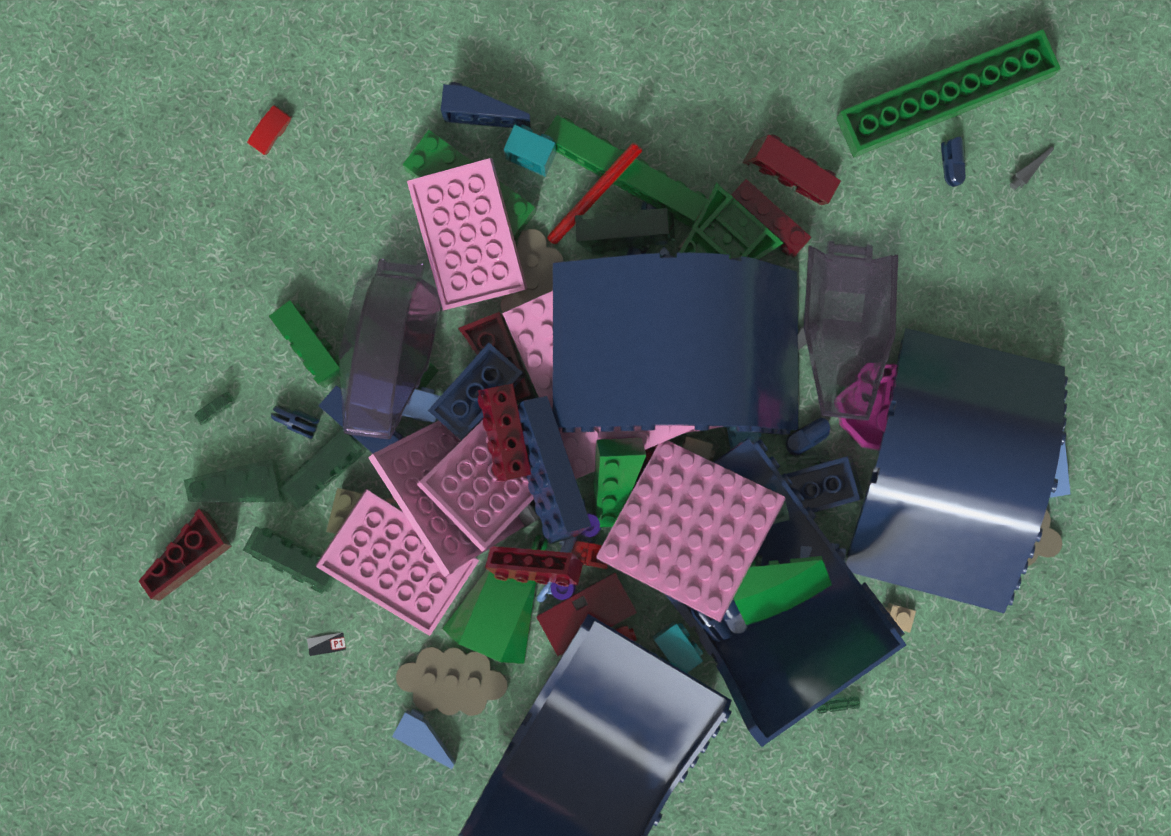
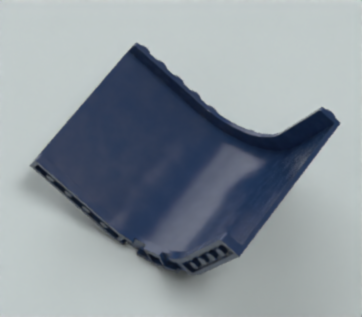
M653 253L553 263V414L558 428H562V433H575V428H581V432H595V428H601V432H614L615 427H621V431H635V427L641 426L642 431H654L655 426H694V430H709V426L737 427L738 432H758L777 435H790V431L799 430L797 271L754 258L741 256L729 259L727 254L677 253V258Z
M905 328L899 348L886 418L887 424L882 435L877 463L874 466L845 563L852 573L1005 613L1007 606H1012L1014 590H1019L1021 574L1025 575L1027 572L1028 558L1032 559L1034 556L1035 541L1040 542L1043 532L1041 525L1051 492L1055 493L1058 485V479L1055 478L1061 445L1064 444L1066 439V432L1063 431L1067 422V418L1064 417L1067 403L1064 402L1068 392L1065 389L1068 381V376H1065V367Z
M750 435L713 463L785 497V501L752 563H755V567L769 565V561L777 560L779 564L790 563V559L800 558L801 546L812 547L809 557L822 556L832 585L791 609L749 624L748 629L744 633H732L730 638L714 644L693 617L691 607L668 595L666 596L689 627H696L694 631L699 636V641L709 656L717 663L716 667L724 679L748 731L758 744L763 747L907 644L901 638L905 633L897 622H895L866 582L861 584L844 562L847 557L840 548L835 550L813 519L817 516L809 506L804 508L802 502L805 500L798 490L794 492L789 487L793 484L785 473L781 475L777 469L780 468V465L773 456L768 458L765 454L768 449L762 440L756 441Z
M588 614L516 731L458 836H648L653 825L657 826L663 814L660 812L678 782L683 783L689 772L687 769L689 767L693 769L699 759L697 755L700 752L704 753L710 743L708 740L710 737L715 738L721 728L719 726L720 723H726L732 713L729 710L732 700Z

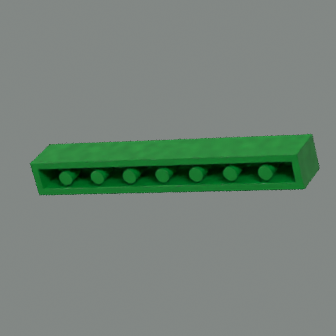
M557 115L544 133L555 142L557 153L600 177L625 152L624 149H617L612 146L608 140L594 136L587 128L576 126L567 117L562 118ZM635 159L613 183L690 228L693 227L707 201L703 193L692 191L683 182L669 178L662 170L651 168L642 159Z

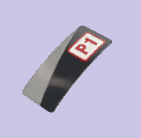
M343 632L307 638L310 656L346 650Z

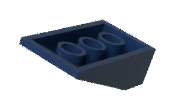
M450 82L449 85L443 84L441 113L445 122L512 129L514 125L518 127L524 125L531 128L530 114L469 87L462 86L461 83Z
M488 343L428 411L462 441L484 418L483 411L478 404V390L512 383L513 388H515L525 375L495 347Z
M852 456L786 474L793 483L789 486L793 492L798 490L805 500L802 502L804 508L809 506L814 513L864 499Z

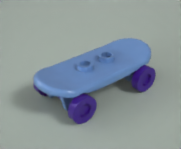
M587 514L591 527L581 534L586 537H594L600 532V522L595 515ZM578 535L574 538L560 541L559 544L562 545L560 552L571 553ZM548 582L537 596V601L543 602L547 598V594H552L559 600H565L574 593L576 586L569 584L568 587Z

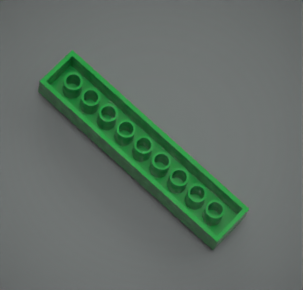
M1044 29L842 110L836 119L852 157L855 158L1049 79L1061 68Z

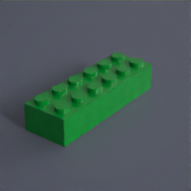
M428 130L402 165L405 171L413 177L420 178L474 162ZM499 181L513 237L516 240L535 215L536 208Z

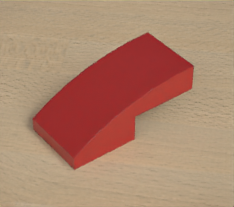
M273 105L259 122L247 143L263 155H267L278 136H282L292 117Z
M581 541L575 542L571 553L583 562V565L608 569V564L596 557L602 545Z

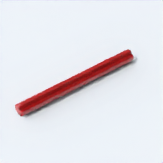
M632 143L551 231L547 238L552 244H558L642 152V148L637 143Z

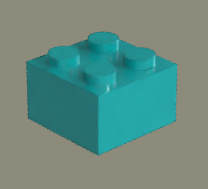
M514 125L504 147L506 160L546 177L556 155V144L548 135L541 134L539 136L533 133V130L527 126L521 125V127Z
M673 621L652 637L670 663L688 673L703 662L700 657L703 653L694 641L692 643L688 641L687 637L690 634L683 624L679 623L677 625Z

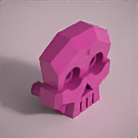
M895 363L884 365L869 364L854 378L855 384L834 398L840 426L863 448L879 451L882 435L887 424L886 418L890 404V391L892 392L896 371ZM864 394L870 395V401L864 400Z

